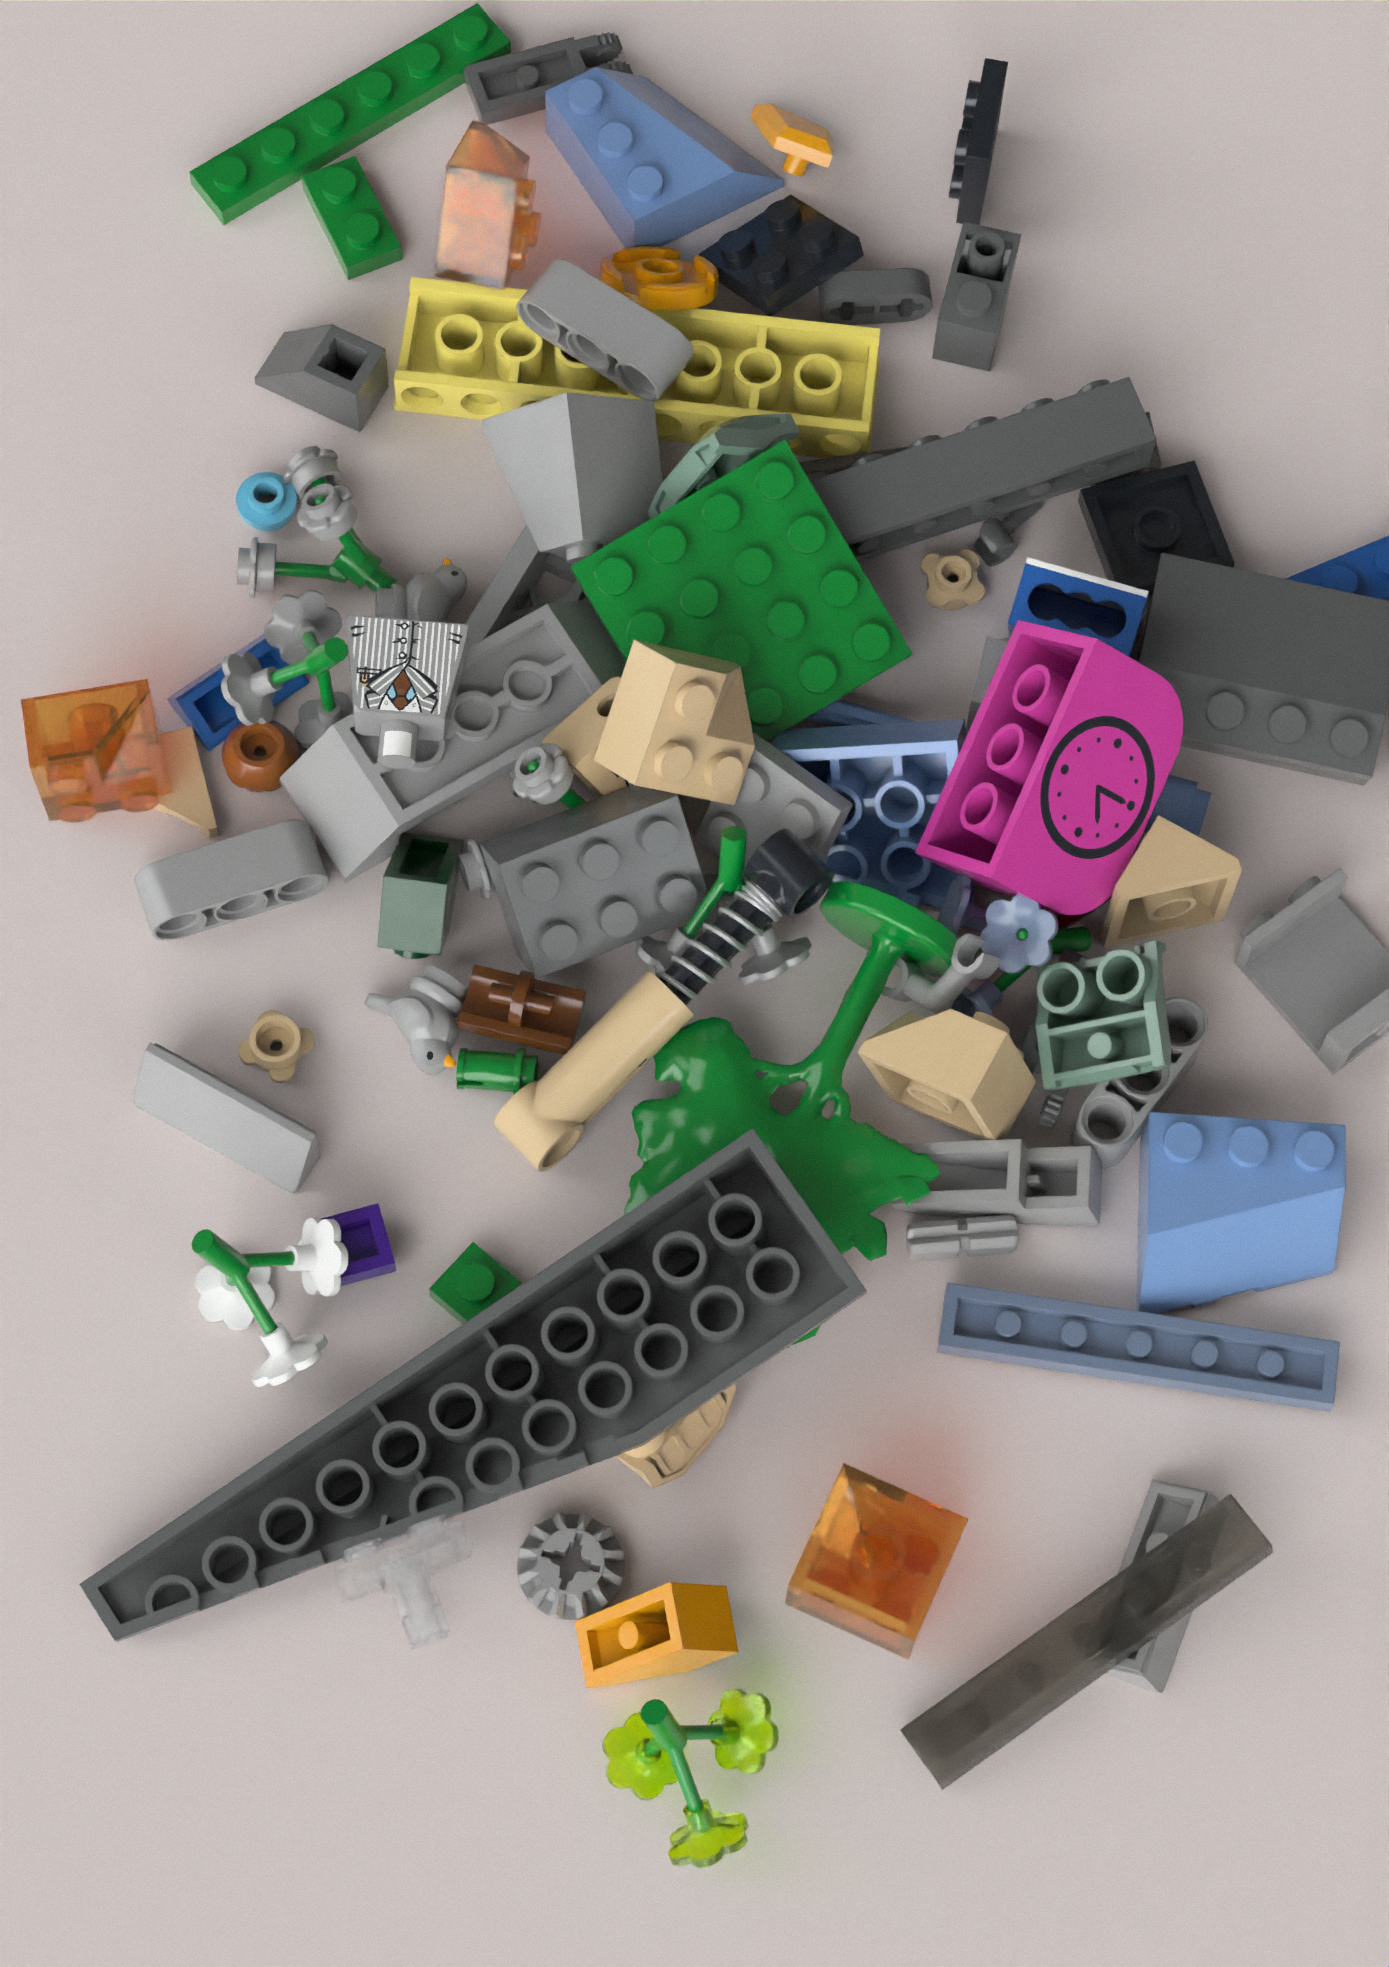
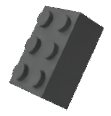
M632 784L480 843L516 954L528 970L535 974L536 979L689 920L708 893L678 795L675 793Z

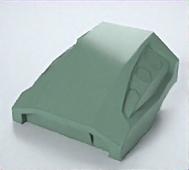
M791 414L742 416L725 421L708 430L659 486L647 511L649 518L657 516L781 441L786 440L789 445V441L794 440L800 434Z
M1154 940L1145 942L1144 947L1140 945L1134 946V950L1130 951L1119 949L1107 952L1106 956L1097 958L1082 957L1078 962L1046 963L1043 966L1037 967L1038 1011L1035 1027L1044 1089L1056 1090L1089 1085L1170 1067L1172 1050L1166 1015L1162 954L1166 950L1165 943Z

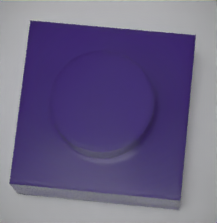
M379 1203L321 1218L322 1220L334 1219L337 1221L341 1230L340 1242L344 1244L348 1252L347 1269L340 1275L341 1286L396 1271L395 1260Z

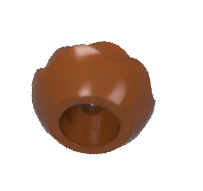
M275 720L265 724L257 722L250 726L241 723L226 737L222 747L221 759L229 779L236 786L246 788L252 792H271L282 786L279 778L300 758V750L293 733ZM262 749L266 753L259 757L255 755L257 750Z

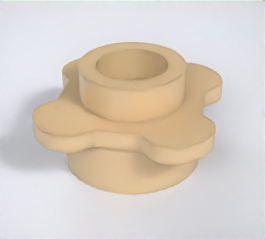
M963 549L957 555L940 556L937 553H929L924 556L920 564V571L927 576V591L925 593L927 603L934 608L950 611L980 603L985 596V587L978 581L977 569L980 565L979 556L968 549ZM955 575L958 581L955 583L949 582L947 577Z
M269 1010L259 1016L258 1021L250 1031L249 1039L243 1040L240 1043L238 1053L240 1060L245 1065L256 1064L269 1072L272 1081L285 1083L295 1076L294 1066L301 1056L310 1053L314 1049L315 1039L310 1029L305 1027L298 1028L292 1019L284 1016L281 1012ZM274 1042H280L283 1045L279 1051H273L270 1047Z

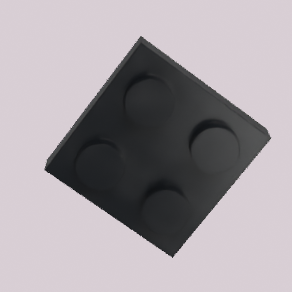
M985 58L981 81L969 80L963 110L964 117L962 128L959 129L948 197L959 199L956 223L963 224L964 221L977 225L980 224L1008 62Z
M790 194L783 200L769 205L764 212L738 229L727 232L718 242L698 255L714 264L718 271V282L768 316H773L862 258L864 253L857 235Z
M1195 460L1080 489L1078 503L1107 580L1149 591L1148 596L1153 593L1161 553L1234 567L1235 562Z

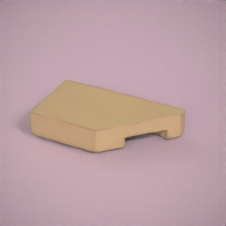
M192 726L131 740L146 804L166 815L171 814L192 825L209 838L219 836Z

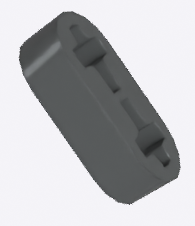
M915 268L844 271L837 273L818 286L821 315L828 323L861 325L908 322L924 317L933 307L929 275Z

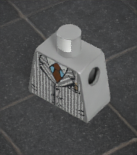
M347 615V646L355 732L361 735L379 736L377 761L381 765L395 769L411 768L416 764L418 739L439 741L443 740L446 736L467 660L468 624Z

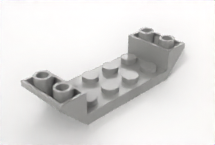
M588 599L547 603L468 648L467 660L446 736L443 740L439 741L418 739L416 764L413 767L395 769L381 765L377 761L379 736L356 733L354 714L352 713L332 724L279 778L280 784L304 821L308 822L313 835L346 883L390 858L396 845H399L400 834L515 769L516 762L523 752L532 747H540L542 745L541 741L610 678L622 677L626 662Z

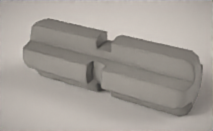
M1007 1214L965 1218L966 1223L960 1225L957 1224L956 1219L911 1223L907 1226L906 1230L907 1252L909 1258L913 1261L957 1258L960 1251H967L968 1257L1012 1253L1017 1249L1019 1241L1016 1220L1014 1216Z

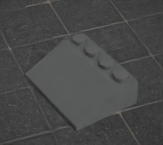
M1161 553L1137 662L1161 675L1174 688L1183 713V735L1180 746L1364 786L1373 777L1389 700V601Z

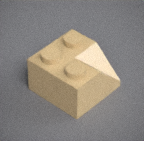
M634 640L594 761L636 786L735 805L755 747L741 667L734 662Z
M953 1009L930 1017L909 1011L863 1041L858 1050V1054L890 1101L980 1140L1006 1139L1036 1083L1023 1060L1024 1053L1015 1046L1009 1036L1010 1029L1000 1020L983 1012H975L972 1018Z

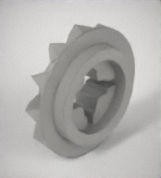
M558 1512L541 1524H535L519 1548L517 1562L519 1583L527 1599L541 1612L563 1620L582 1619L606 1608L618 1594L625 1573L624 1550L621 1548L611 1527L605 1526L593 1519L587 1512L580 1515ZM575 1541H580L581 1560L586 1565H590L591 1569L595 1571L588 1570L587 1573L577 1571L572 1581H568L566 1590H561L560 1566L551 1563L550 1558H554V1556L566 1557L570 1547L574 1548Z

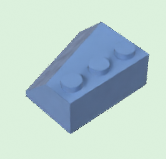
M595 67L545 91L546 133L625 248L638 246L662 247L784 187L783 178L647 77Z
M965 719L787 729L776 735L772 746L853 803L824 861L835 872L833 881H849L869 886L892 895L912 906L918 907L921 903L942 909L950 884L954 879L957 880L958 875L915 854V851L966 739ZM970 882L969 888L971 893L969 899L970 903L975 904V884Z
M1150 1112L1140 1138L1136 1311L1160 1314L1190 1305L1192 1308L1216 1303L1218 1298L1250 1290L1260 1292L1332 1274L1335 1267L1346 1187V1125Z

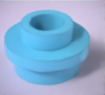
M262 472L250 476L240 485L236 495L237 509L241 518L248 525L264 532L276 531L284 527L294 516L298 504L296 490L291 483L285 485L284 476L273 472ZM263 495L277 496L270 503H261L256 500Z

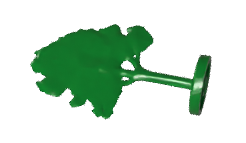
M832 881L820 903V911L827 922L842 935L868 950L853 982L847 989L822 1041L803 1061L793 1065H784L751 1058L749 1048L734 1032L731 1023L726 1019L709 1017L682 1027L653 1057L655 1061V1079L661 1083L672 1080L678 1081L682 1086L678 1094L669 1098L643 1100L637 1106H634L631 1112L634 1129L640 1141L637 1155L644 1164L630 1178L629 1187L631 1192L624 1209V1215L753 1128L841 1254L855 1247L869 1261L887 1255L885 1223L871 1216L870 1213L878 1207L900 1198L909 1207L914 1201L929 1195L928 1184L940 1175L939 1167L927 1153H914L897 1140L891 1139L875 1130L868 1123H857L850 1118L852 1109L849 1101L850 1097L842 1087V1073L846 1061L873 1007L882 994L888 977L899 957L917 963L925 975L941 977L952 965L951 957L956 941L959 938L946 926L925 912L892 895L849 881ZM756 1071L767 1074L763 1078H758ZM800 1080L807 1082V1087L798 1107L790 1114L781 1115L771 1107L769 1096L780 1086ZM828 1100L834 1101V1114L829 1120L822 1115V1110ZM819 1325L814 1330H812L811 1332H809L808 1334L794 1342L792 1345L815 1336L821 1325Z

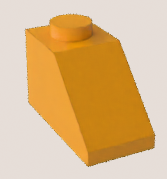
M669 1582L575 1621L586 1688H599L689 1672L739 1652L727 1586Z

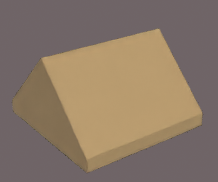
M1158 815L1115 885L1100 935L1103 948L1224 921L1242 872L1239 858Z

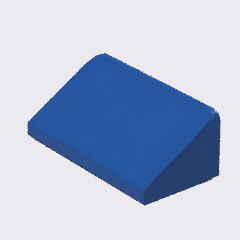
M264 634L235 653L237 655L246 652L252 653L257 657L262 670L270 666L279 670L291 665L282 659L279 648L271 646L266 641ZM222 662L167 699L188 727L192 726L193 734L207 751L212 750L225 741L228 734L242 723L236 715L235 707L230 705L222 694L221 682L225 677ZM305 674L283 682L282 688L275 691V696L272 700L273 707L310 683Z

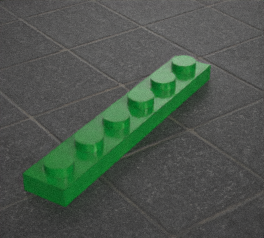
M476 3L189 171L191 185L222 224L225 225L300 181L302 175L322 168L464 84L463 68H466L467 65L511 54V42L481 6Z

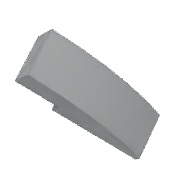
M1022 1139L900 1143L914 1153H927L938 1165L940 1175L928 1184L929 1195L914 1201L909 1207L900 1198L891 1202L894 1209L960 1219L1009 1214L1014 1216L1017 1224L1100 1225L1102 1163L1092 1146L1027 1148Z

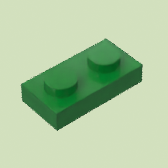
M356 156L301 176L302 187L348 280L402 260L401 245Z

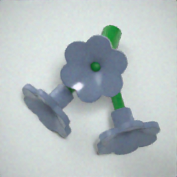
M959 875L957 880L954 879L950 884L945 904L937 920L955 935L961 927L980 932V937L985 938V942L981 947L982 951L1000 958L998 967L1005 973L993 983L985 981L974 992L966 987L954 1001L951 1009L972 1018L975 1012H983L992 1016L991 1009L1003 1000L1001 993L1032 966H1043L1049 961L1051 955L1061 954L1064 948L1074 952L1087 951L1092 942L1090 931L1086 927L1058 929V920L1053 913L1042 910L1041 904L1018 894L1010 902L996 900L988 908L970 903L971 889L969 887L971 878L964 875Z

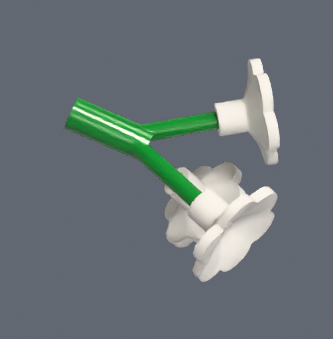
M318 1217L307 1219L303 1225L302 1239L297 1245L286 1247L285 1252L242 1254L209 1229L199 1231L192 1240V1250L211 1264L199 1269L195 1276V1286L201 1294L198 1307L202 1317L209 1322L224 1321L226 1326L234 1331L248 1329L256 1318L263 1330L260 1338L270 1354L258 1363L259 1368L251 1376V1380L256 1387H261L268 1383L276 1386L286 1382L298 1371L313 1365L321 1357L320 1350L328 1343L323 1333L311 1336L305 1334L292 1339L282 1322H274L269 1311H271L275 1304V1293L269 1282L272 1276L270 1266H285L289 1271H302L303 1287L308 1294H322L326 1297L336 1295L341 1286L340 1275L345 1272L348 1266V1252L344 1244L340 1242V1226L334 1219L322 1220Z

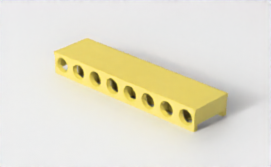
M411 277L409 285L410 297L398 369H395L394 410L483 420L566 392L643 400L532 331L522 321L516 309L518 301L528 289ZM699 308L679 311L647 309L680 330L690 341L694 350L693 358L662 396L654 402L658 440L696 444L708 430L728 420L742 416L790 413L800 431V434L794 440L789 441V447L794 455L854 462L869 455L880 356H878L880 328Z

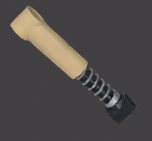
M784 828L777 831L753 853L744 869V875L748 880H746V885H742L741 891H735V902L729 908L719 907V918L713 924L703 923V934L697 940H687L688 949L681 956H671L672 965L665 972H655L654 975L648 970L539 1081L531 1082L521 1088L501 1108L493 1123L494 1128L538 1172L551 1169L570 1153L581 1139L585 1130L584 1126L694 1016L686 1005L692 999L700 1000L699 992L708 983L716 984L715 975L723 967L732 968L730 960L739 951L748 952L746 944L755 935L764 936L762 928L768 922L778 921V917H782V914L791 919L797 918L807 912L825 894L834 879L835 872L789 829Z

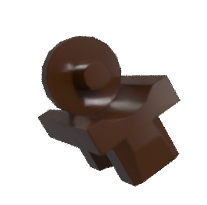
M474 964L467 995L457 1021L458 1029L565 1055L573 1047L586 1001V991L535 979V974L522 970L517 975Z

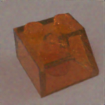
M472 120L446 165L434 276L505 290L515 270H524L529 247L535 248L541 226V212L533 211L536 180L527 178L530 156L483 122Z
M148 679L21 699L29 767L49 821L60 819L71 823L83 822L93 818L96 813L120 809L128 812L148 811L158 805V796L171 794L163 730Z
M843 1463L789 1581L785 1604L909 1660L960 1545L968 1518Z

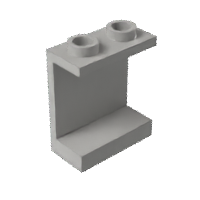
M1341 868L1322 881L1317 876L1306 880L1290 895L1288 899L1290 905L1273 916L1270 911H1265L1254 918L1240 934L1243 941L1234 962L1333 1075L1389 1034V952L1340 898L1348 876Z

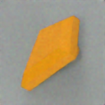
M771 103L754 105L750 116L751 120L774 149L787 153L782 166L784 171L803 177L809 161L826 168L829 167L833 157V139L826 128Z

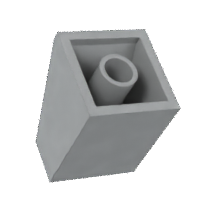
M566 392L482 420L483 432L540 552L566 554L567 563H577L650 520L647 511L659 486L663 482L654 401Z

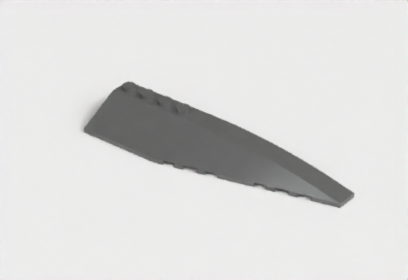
M752 1128L79 1585L114 1641L119 1642L644 1446L865 1295L867 1290Z

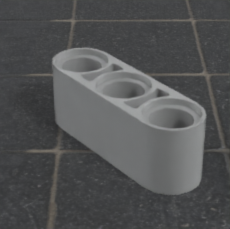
M563 259L553 260L518 301L516 306L522 321L537 335L633 395L646 401H657L694 355L693 346L690 341L676 327L578 266Z
M288 820L157 860L141 868L136 873L134 881L152 935L155 939L164 941L184 938L305 900L321 892L328 885L329 879L308 822Z
M1173 996L1165 999L1168 1026L1182 1029L1188 1035L1190 1041L1184 1043L1170 1041L1172 1050L1170 1067L1141 1074L1153 1083L1154 1089L1138 1091L1132 1088L1124 1077L1099 1082L1084 1101L1073 1129L1072 1146H1092L1102 1163V1169L1115 1166L1124 1159L1141 1136L1149 1113L1158 1112L1195 1063L1208 1031L1207 1015L1196 1001L1182 996ZM1095 1122L1108 1123L1117 1130L1119 1137L1112 1140L1100 1139L1090 1131L1088 1126Z

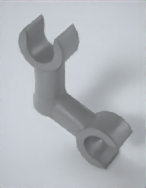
M970 933L965 934L956 941L951 957L952 965L936 983L924 977L923 971L917 963L899 957L895 965L901 969V980L893 989L885 986L882 995L903 1002L914 1000L926 1006L933 1013L938 1014L951 1009L955 999L974 978L983 980L994 974L999 965L1000 958L982 953L973 963L974 955L984 944L985 938Z

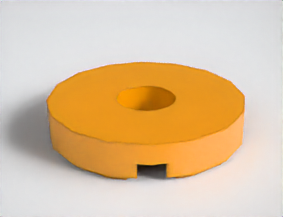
M638 246L620 249L618 252L613 253L612 260L607 257L601 261L599 280L646 309L679 311L696 309L710 304L717 296L719 275L714 264L702 256L694 255L693 263L680 260V251H676L674 248Z

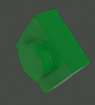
M472 1242L429 1288V1294L435 1302L463 1325L522 1285V1283Z

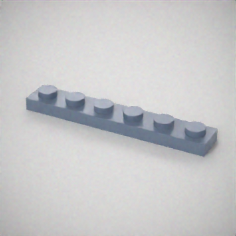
M947 1282L937 1353L1330 1412L1335 1401L1340 1342Z

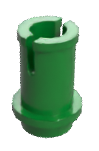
M460 1048L456 1072L457 1089L464 1090L467 1088L513 1092L514 1095L527 1084L537 1081L538 1056L526 1055L525 1048H518L517 1054Z

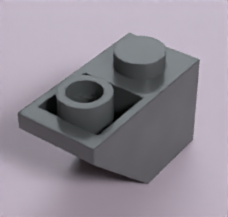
M963 221L937 321L932 359L990 371L1003 321L1021 234Z
M333 324L283 332L255 376V384L361 432L389 387L386 349Z

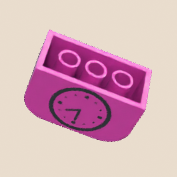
M1018 620L915 854L958 876L964 875L971 878L970 882L980 887L1010 897L1018 894L1038 902L1043 908L1061 914L1079 915L1099 907L1113 894L1115 885L1137 851L1141 836L1156 802L1164 790L1167 777L1179 752L1183 735V713L1174 688L1161 675L1097 638Z

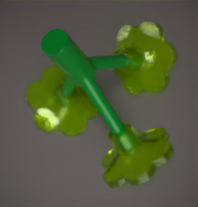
M742 1689L727 1690L721 1697L719 1710L710 1715L707 1725H679L666 1704L659 1699H653L643 1705L641 1712L629 1716L623 1727L613 1728L603 1738L602 1749L605 1756L609 1759L606 1767V1777L615 1788H630L637 1798L649 1801L658 1797L665 1785H672L679 1781L687 1802L683 1812L688 1825L676 1829L669 1837L671 1848L668 1851V1856L672 1865L684 1866L692 1863L698 1868L708 1867L719 1862L724 1854L736 1852L746 1845L748 1838L745 1831L749 1826L746 1816L742 1813L724 1815L721 1812L712 1811L709 1801L700 1798L683 1749L687 1744V1740H710L715 1745V1759L720 1767L726 1770L738 1768L744 1774L759 1773L765 1765L766 1753L774 1750L779 1740L778 1728L770 1720V1702L762 1693L747 1694Z

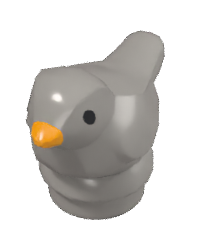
M444 558L441 567L436 571L414 576L405 587L399 584H392L391 588L376 589L375 616L445 622L453 606L462 599L467 589V577L460 568L452 564L449 558Z
M426 965L420 976H414L411 980L410 990L392 996L369 993L364 1002L365 1005L373 1010L388 1014L394 1019L410 1046L412 1059L418 1069L428 1075H437L446 1068L455 1067L456 1061L452 1058L451 1048L457 1042L459 1035L455 1017L459 1016L463 1007L462 1003L468 991L460 981L437 967Z

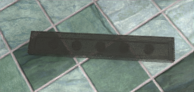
M1230 1493L900 1729L903 1737L941 1790L945 1789L1274 1553L1272 1544Z

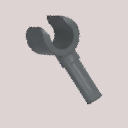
M1040 502L1017 509L1001 521L998 518H991L983 523L980 529V537L977 538L974 547L987 566L998 565L1014 553L1017 544L1010 534L1014 533L1018 527L1042 508Z

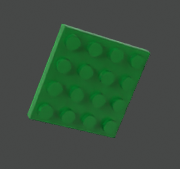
M786 440L781 441L570 567L571 572L625 662H627L633 641L639 640L730 661L741 667L752 732L767 742L775 738L778 733L790 729L913 654Z

